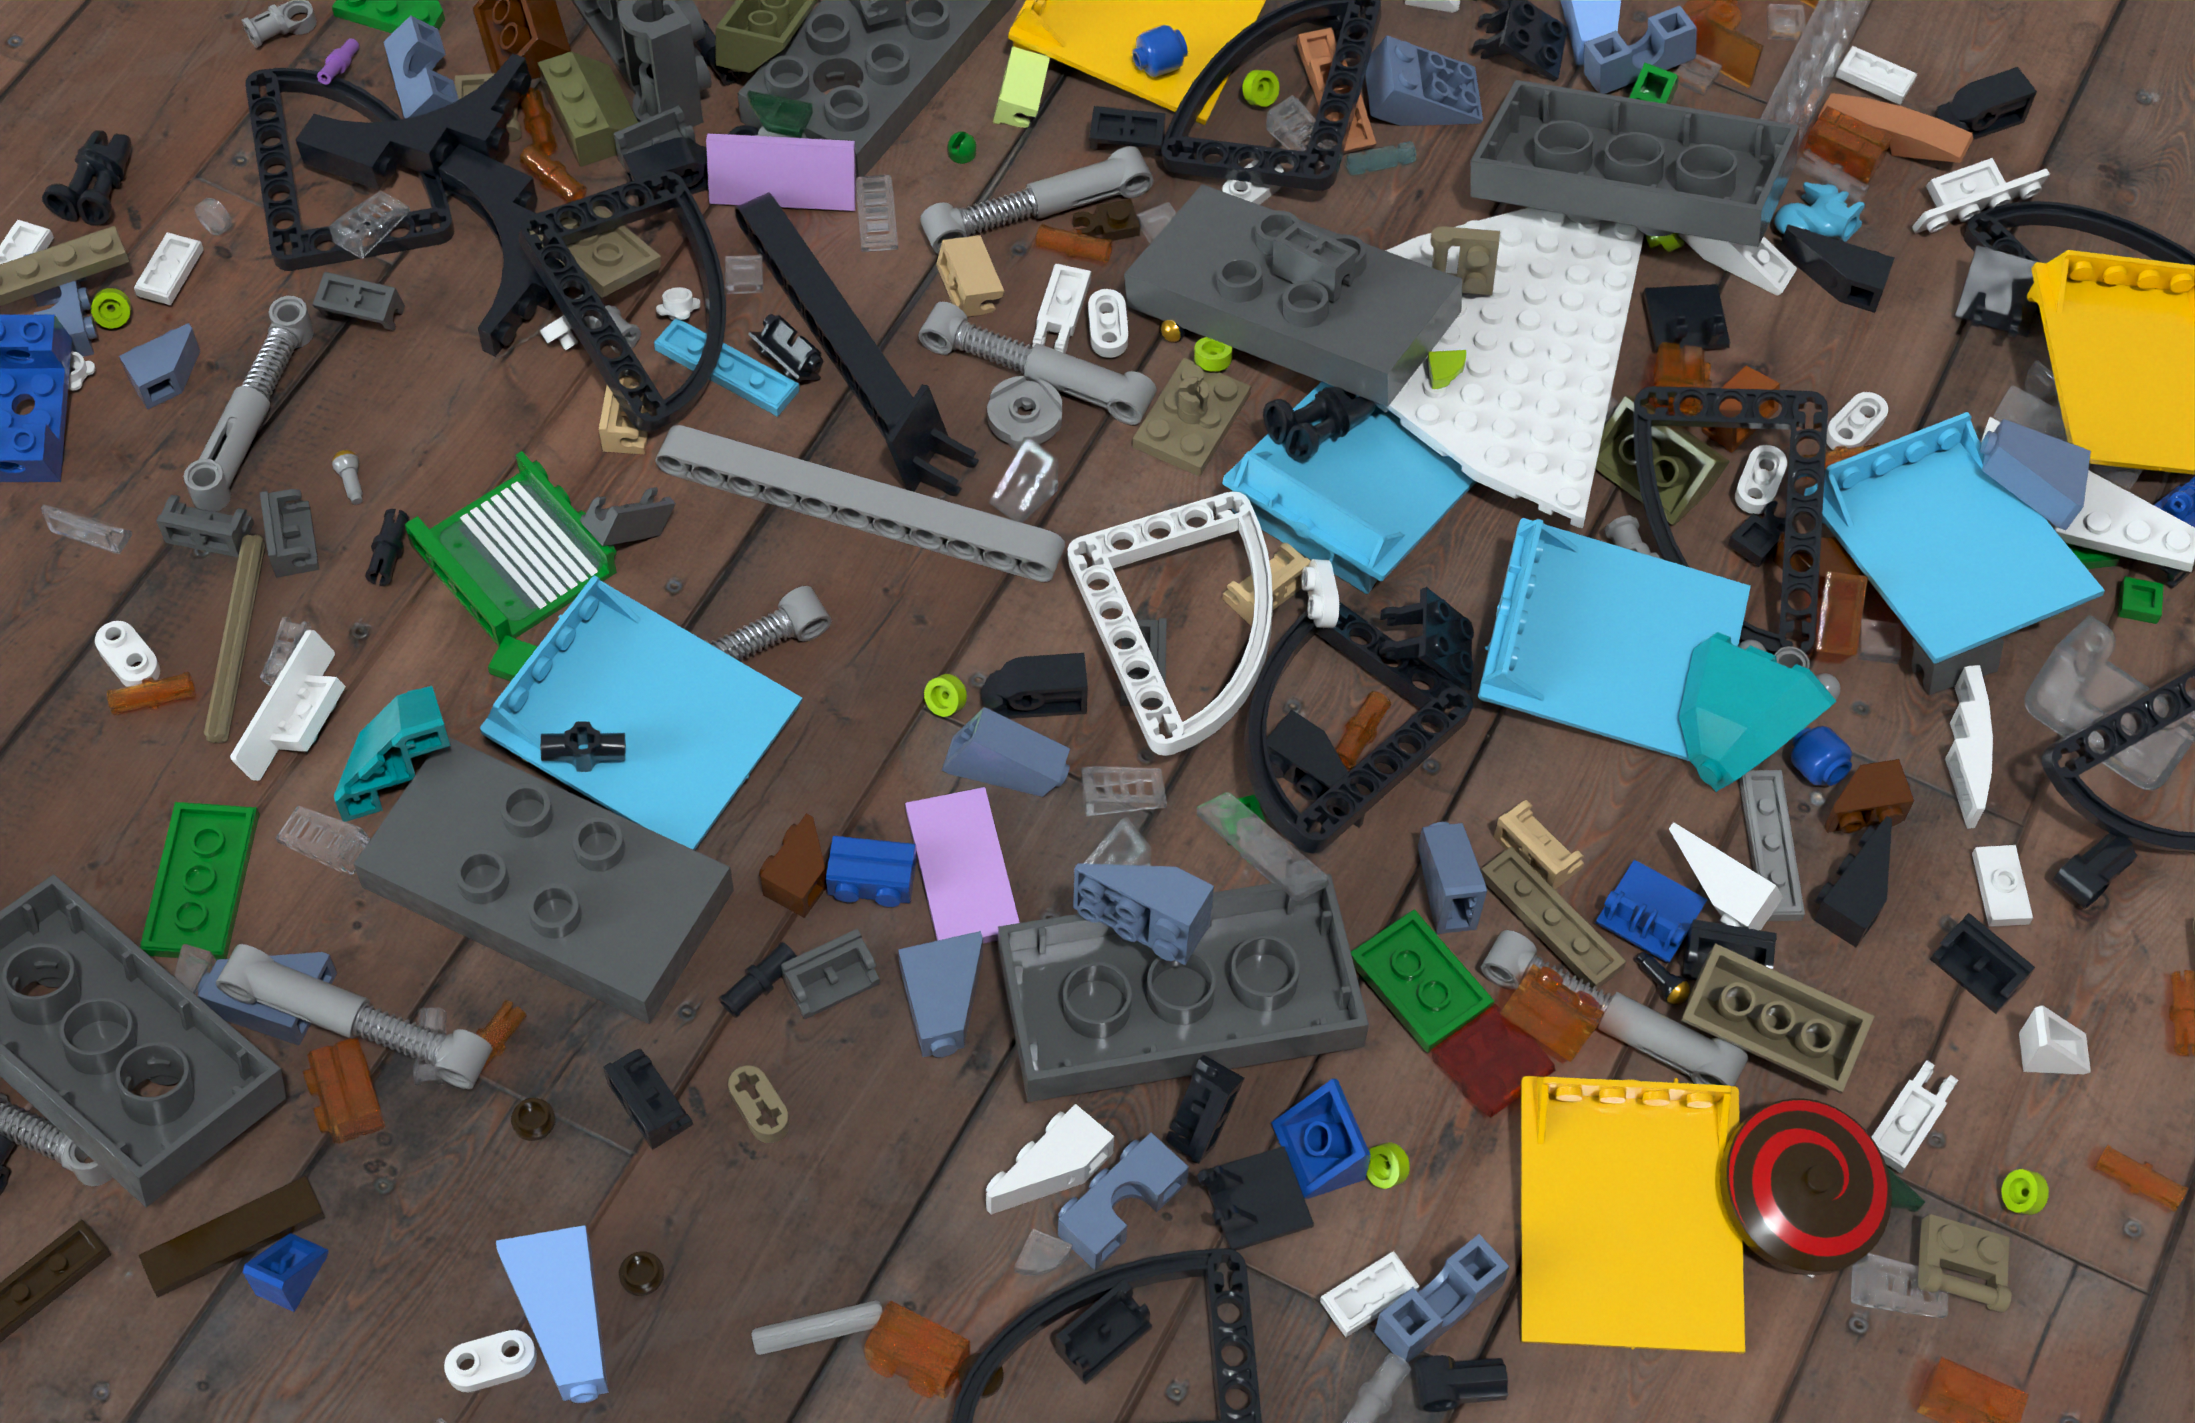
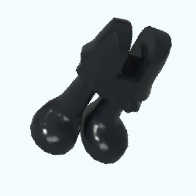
M95 130L89 136L86 143L77 151L78 155L75 162L78 165L68 187L55 183L45 189L42 201L46 208L55 215L70 222H76L80 215L83 221L89 225L105 223L112 213V205L108 199L112 187L119 188L120 181L124 178V168L131 150L130 137L116 133L108 144L106 132ZM93 177H97L93 189L88 190Z
M1333 386L1319 391L1315 394L1314 401L1296 411L1293 410L1291 404L1287 401L1274 399L1265 405L1263 419L1271 439L1276 444L1286 441L1285 448L1287 454L1293 459L1302 461L1313 457L1318 451L1320 443L1328 437H1331L1334 441L1339 437H1344L1350 429L1367 419L1374 412L1376 405L1369 399L1361 396L1356 398V394ZM1319 419L1322 420V422L1314 426L1311 424Z

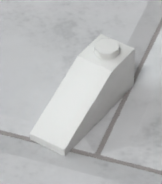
M1678 234L1704 260L1777 296L1784 291L1797 270L1764 236L1759 247Z
M1673 822L1669 830L1712 904L1722 916L1719 922L1725 925L1761 930L1783 899V895L1778 887Z

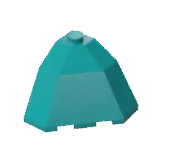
M1716 632L1693 649L1679 713L1689 760L1698 770L1700 778L1710 785L1715 792L1735 782L1767 759L1836 702L1835 698L1810 669L1798 664L1789 668L1776 663V655L1751 645L1746 650L1739 648L1731 643V637Z
M432 685L397 695L359 732L334 793L335 803L343 822L383 811L377 790L413 780L416 774L411 758L451 746Z

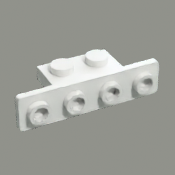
M1993 158L1931 179L1926 188L1937 208L1924 212L1912 228L1915 234L1927 229L1930 233L1946 227L1950 221L1959 218L1961 222H1964L1980 213L1983 209L2008 204L2012 199L2020 196L2022 200L2031 198L2042 190L2041 185L2047 180L2050 173L2047 169H2043L2006 183Z
M306 630L231 754V760L251 780H261L279 749L308 752L346 687L337 677L323 676L335 652L315 630Z

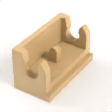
M981 235L942 240L936 266L952 304L958 306L967 317L984 315L995 311L993 303H981L986 300L1002 298L1004 289Z
M626 375L619 378L620 383L626 388L632 389L639 386L632 383L638 382L632 376ZM607 385L599 425L603 452L645 454L649 432L637 429L630 422ZM642 406L641 413L648 412L644 408V406Z
M1285 542L1278 547L1280 551L1269 561L1272 574L1273 610L1302 589V571L1304 567H1309L1310 560L1307 557L1304 558L1290 544ZM1251 574L1239 584L1235 581L1228 584V590L1223 593L1222 597L1250 626L1253 624L1255 603L1254 584Z
M1525 800L1507 814L1504 813L1498 818L1493 838L1505 850L1512 847L1556 890L1583 868L1584 862L1581 859L1584 856L1578 850L1571 854L1532 816L1533 812L1530 810L1532 805Z

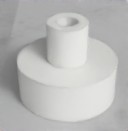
M564 315L540 330L547 344L558 338L564 349L567 350L578 343L570 331L572 327Z

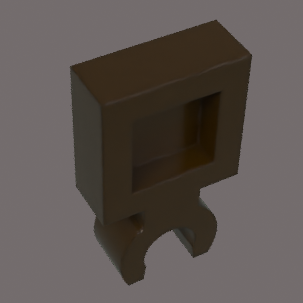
M1131 199L1096 205V214L1084 211L1073 214V227H1086L1077 229L1078 242H1089L1096 235L1101 234L1104 242L1140 236V224Z

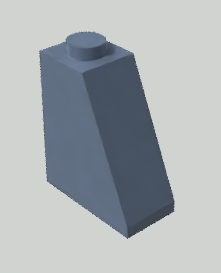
M2002 419L1994 432L1988 431L1980 447V453L1984 454L1982 471L2055 526L2066 531L2084 507L2091 451L2006 419Z
M984 707L953 736L942 771L951 775L1043 797L1055 786L1060 787L1064 783L1070 768L1066 764L1070 748Z
M1437 822L1428 827H1422L1418 851L1436 934L1477 930L1487 889L1463 823L1449 824L1447 822Z
M981 931L898 949L900 971L922 1057L931 1055L934 1057H946L955 1053L957 1049L964 1048L983 960V937Z
M323 952L270 956L276 963L332 984L337 975L330 955ZM229 959L217 960L211 972H207L202 977L198 987V998L222 1019L300 1046L311 1023L256 1001L252 1004L237 1001L218 989L216 981Z

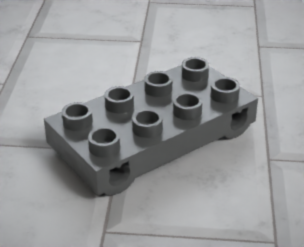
M571 0L634 92L632 110L638 122L679 105L684 113L686 127L690 125L694 127L703 123L700 92L710 88L712 81L702 55L693 44L705 38L706 32L702 17L692 0Z

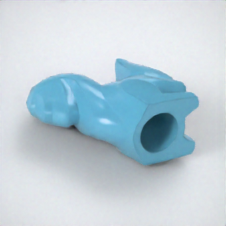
M1804 182L1803 188L1805 193L1801 195V198L1811 207L1801 203L1786 204L1778 210L1774 217V224L1782 234H1785L1787 225H1792L1846 242L1862 225V221L1859 218L1865 203L1857 202L1848 208L1847 203H1845L1849 196L1847 191L1838 193V188L1831 184Z

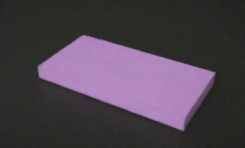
M708 133L706 148L709 204L741 205L769 192L780 207L855 211V141Z
M985 787L905 803V810L913 843L916 844V856L937 941L978 931L982 933L983 944L998 941V926L1020 922Z

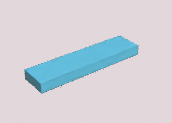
M675 318L654 341V347L657 352L694 371L703 352L706 333ZM725 343L722 344V349L710 380L778 417L799 393V383Z

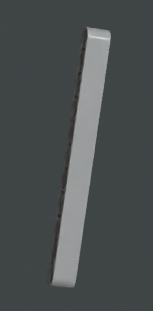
M675 425L670 428L655 459L657 466L662 471L678 478L1035 581L1048 582L1052 580L1065 548V541L1059 535L1049 530L686 426Z

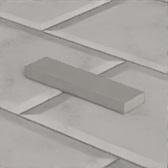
M1750 770L1739 778L1753 871L1775 884L1783 895V899L1767 921H1802L1805 912L1782 770Z

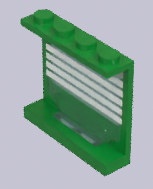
M522 451L516 454L520 473L431 529L418 516L405 523L411 547L498 647L505 635L516 639L573 602L593 575L599 577L600 581L603 582L617 573L614 556L617 555L615 547L613 545L602 546L580 522L581 516L586 513L582 510L577 512L571 506L570 498L560 485L554 487L550 483L543 466L537 460L531 462Z

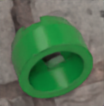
M963 131L953 134L948 142L949 158L959 164L971 162L976 157L974 137Z

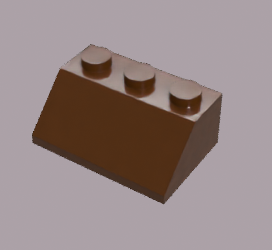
M479 0L473 7L492 73H496L513 53L525 57L531 79L540 78L538 62L571 52L555 0Z

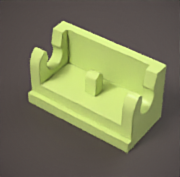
M1012 46L993 123L1000 124L1002 122L1016 127H1029L1030 120L1025 117H1018L1016 113L1036 117L1050 57Z

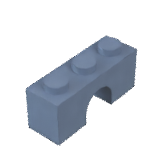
M1677 6L1649 17L1648 29L1645 35L1632 45L1627 46L1616 30L1584 42V74L1598 93L1606 94L1636 82L1644 62L1667 70L1696 59L1697 27L1682 7Z
M409 16L384 41L388 63L391 67L395 88L399 95L405 119L427 114L459 100L454 81L433 71L435 65L446 55L439 30L413 16Z
M86 277L33 295L38 307L56 304L49 309L33 313L34 315L55 314L72 338L71 351L77 352L83 357L94 355L91 339L98 338L93 317L86 314V310H90L92 305L87 288L81 287V282L86 281Z
M1153 1133L1148 1134L1141 1142L1138 1139L1132 1141L1120 1155L1121 1161L1111 1170L1107 1168L1101 1170L1089 1185L1090 1190L1080 1199L1077 1197L1070 1199L1058 1214V1236L1095 1271L1126 1242L1127 1224L1113 1211V1207L1119 1201L1126 1198H1137L1143 1200L1154 1211L1158 1212L1187 1184L1189 1166Z
M1478 1234L1446 1260L1444 1268L1427 1286L1418 1292L1412 1287L1379 1314L1374 1333L1405 1366L1501 1288L1510 1266Z

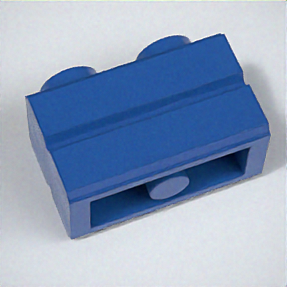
M833 836L826 873L828 895H834L837 900L847 903L856 902L859 898L872 899L886 907L898 906L900 902L911 903L917 863L916 844Z

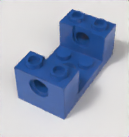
M55 314L0 315V482H61L72 338ZM26 399L35 401L34 409L29 414L19 415L16 413V408L21 401Z

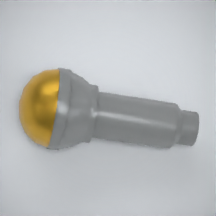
M342 450L334 455L332 466L336 473L342 477L351 503L357 505L363 501V492L357 476L360 462L354 452Z

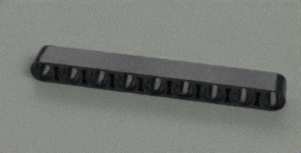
M768 192L736 206L735 215L743 233L886 440L890 430L897 424L913 396L775 198Z

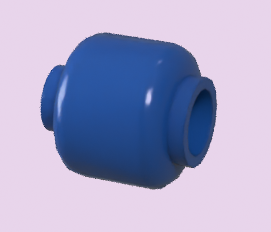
M1161 25L1139 34L1136 39V49L1132 50V57L1136 67L1139 70L1144 69L1149 76L1154 78L1178 70L1184 63V57L1188 55L1186 41L1182 33L1178 29L1173 30L1168 25Z
M1818 726L1813 729L1805 728L1793 739L1792 745L1794 748L1791 751L1790 760L1794 767L1813 785L1822 786L1827 784L1832 786L1840 782L1849 773L1852 767L1850 762L1852 751L1849 745L1831 728L1827 726Z

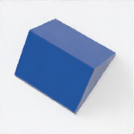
M1331 1079L1271 1122L1281 1147H1285L1304 1199H1310L1366 1179L1371 1154L1338 1079Z

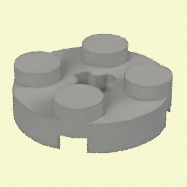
M1026 376L1012 377L1002 381L992 390L990 401L987 405V422L992 432L999 439L1008 442L1012 449L1024 450L1029 446L1038 445L1049 440L1061 429L1062 399L1055 387L1045 380L1038 378L1037 383L1026 381ZM1019 407H1023L1025 410L1033 409L1030 415L1023 416L1018 414Z

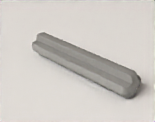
M875 1300L755 1328L752 1330L754 1349L757 1354L762 1355L878 1328L884 1325V1314L880 1302Z

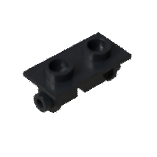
M769 314L763 321L765 328L762 332H749L748 335L759 344L758 349L767 357L776 359L784 367L783 372L791 379L799 382L802 380L821 379L815 372L824 362L821 358V352L803 336H798L792 345L791 342L798 331L780 315Z

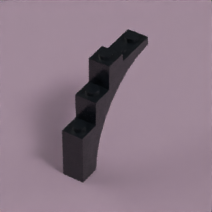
M512 53L501 68L479 88L450 105L424 115L397 121L367 123L343 121L313 114L295 140L302 161L306 165L380 190L386 180L394 175L397 164L436 177L439 173V167L459 144L495 160L509 143L510 136L505 121L511 118L515 105L521 96L529 91L532 79L526 59Z
M459 144L439 167L445 193L466 204L485 221L497 238L503 252L504 262L501 284L491 309L478 327L483 351L496 357L504 346H508L513 341L516 331L524 321L529 320L534 315L537 305L550 311L556 304V301L518 240L523 220L537 214L533 212L538 201L533 177ZM552 257L545 260L546 265L552 269L558 270L565 267L556 258ZM570 287L563 289L565 295L568 294Z

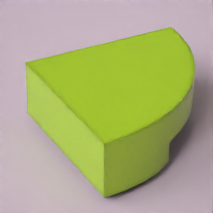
M1466 350L1428 352L1427 363L1432 389L1448 386L1451 380L1463 372L1466 362Z

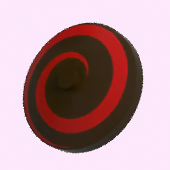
M1793 1098L1764 1106L1747 1117L1736 1128L1728 1140L1721 1160V1195L1733 1227L1743 1241L1757 1255L1778 1268L1803 1275H1823L1842 1270L1864 1258L1876 1246L1886 1229L1891 1213L1892 1188L1885 1160L1872 1137L1856 1120L1827 1103L1811 1099Z

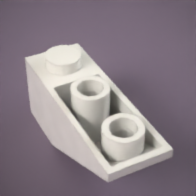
M1077 1104L1066 1114L1062 1111L1059 1112L1047 1125L1045 1130L1047 1133L1037 1143L1031 1141L1025 1145L1016 1158L1017 1163L1007 1173L1001 1171L990 1181L986 1188V1210L990 1214H994L1084 1184L1113 1154L1114 1136Z

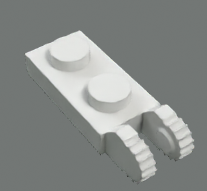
M1055 264L1037 317V328L1032 348L1037 343L1045 346L1047 331L1059 333L1054 350L1066 353L1069 338L1074 334L1090 285L1091 271Z
M1926 1060L1914 1080L1908 1081L1872 1136L1885 1163L1901 1174L1947 1105L1945 1101L1958 1082V1079L1950 1075L1940 1085L1937 1095L1924 1089L1922 1085L1927 1083L1934 1072L1933 1068L1935 1066L1928 1060Z

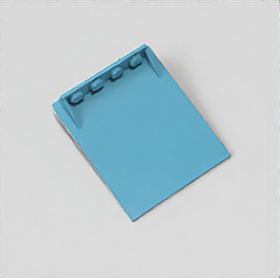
M1321 381L1293 410L1296 411L1315 400V394L1319 391L1333 386ZM1375 406L1374 412L1367 419L1350 429L1344 437L1337 438L1336 441L1331 437L1322 441L1316 454L1306 460L1301 461L1291 458L1286 452V441L1276 444L1268 433L1223 477L1222 484L1231 489L1232 492H1240L1247 496L1263 531L1283 543L1290 544L1296 551L1310 560H1330L1336 576L1368 594L1376 581H1383L1477 481H1474L1462 472V465L1453 458L1441 456L1400 424L1401 419L1390 410L1385 413ZM1319 419L1311 424L1314 426L1322 422V420Z
M1968 412L1836 462L1825 469L1822 523L1826 524L1934 664L2103 596L2105 592L2103 587L2041 514L1982 471L1984 454L1980 453L1982 442L1976 435L1971 422L1972 416ZM1817 483L1806 488L1804 496L1813 494L1817 490Z
M1522 518L1518 523L1501 599L1497 606L1491 641L1485 647V650H1488L1478 698L1484 702L1498 704L1690 761L1679 713L1693 649L1716 632L1731 637V643L1738 647L1750 585L1544 524L1541 519L1532 521Z
M593 575L564 614L559 615L557 623L495 701L488 717L480 726V731L482 735L617 815L696 850L800 706L803 698L600 581L599 577ZM575 722H590L592 727L600 731V733H625L626 759L602 760V762L593 767L591 772H577L575 767L566 761H541V734L565 733V731L570 730L574 726ZM579 745V749L588 748V745Z

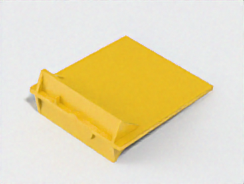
M1026 0L1009 30L1008 39L1013 41V47L1034 53H1042L1176 112L1188 89L1208 62L1231 39L1257 20L1266 0ZM1161 25H1168L1173 30L1178 29L1182 33L1186 41L1188 55L1184 57V63L1178 70L1154 78L1149 76L1144 69L1139 70L1136 67L1132 57V50L1136 49V39L1139 34ZM1231 72L1210 96L1198 115L1196 122L1206 125Z
M2067 250L2048 263L2036 262L2031 268L2034 283L2027 294V299L2030 302L2039 304L2068 443L2090 450L2089 464L2195 475V265Z
M1524 1076L1522 1078L1521 1343L1631 1348L1632 1350L1638 1348L1745 1353L1743 1239L1739 1236L1727 1215L1720 1188V1167L1723 1153L1731 1135L1740 1125L1739 1089L1736 1086L1678 1083V1078H1675L1672 1083Z

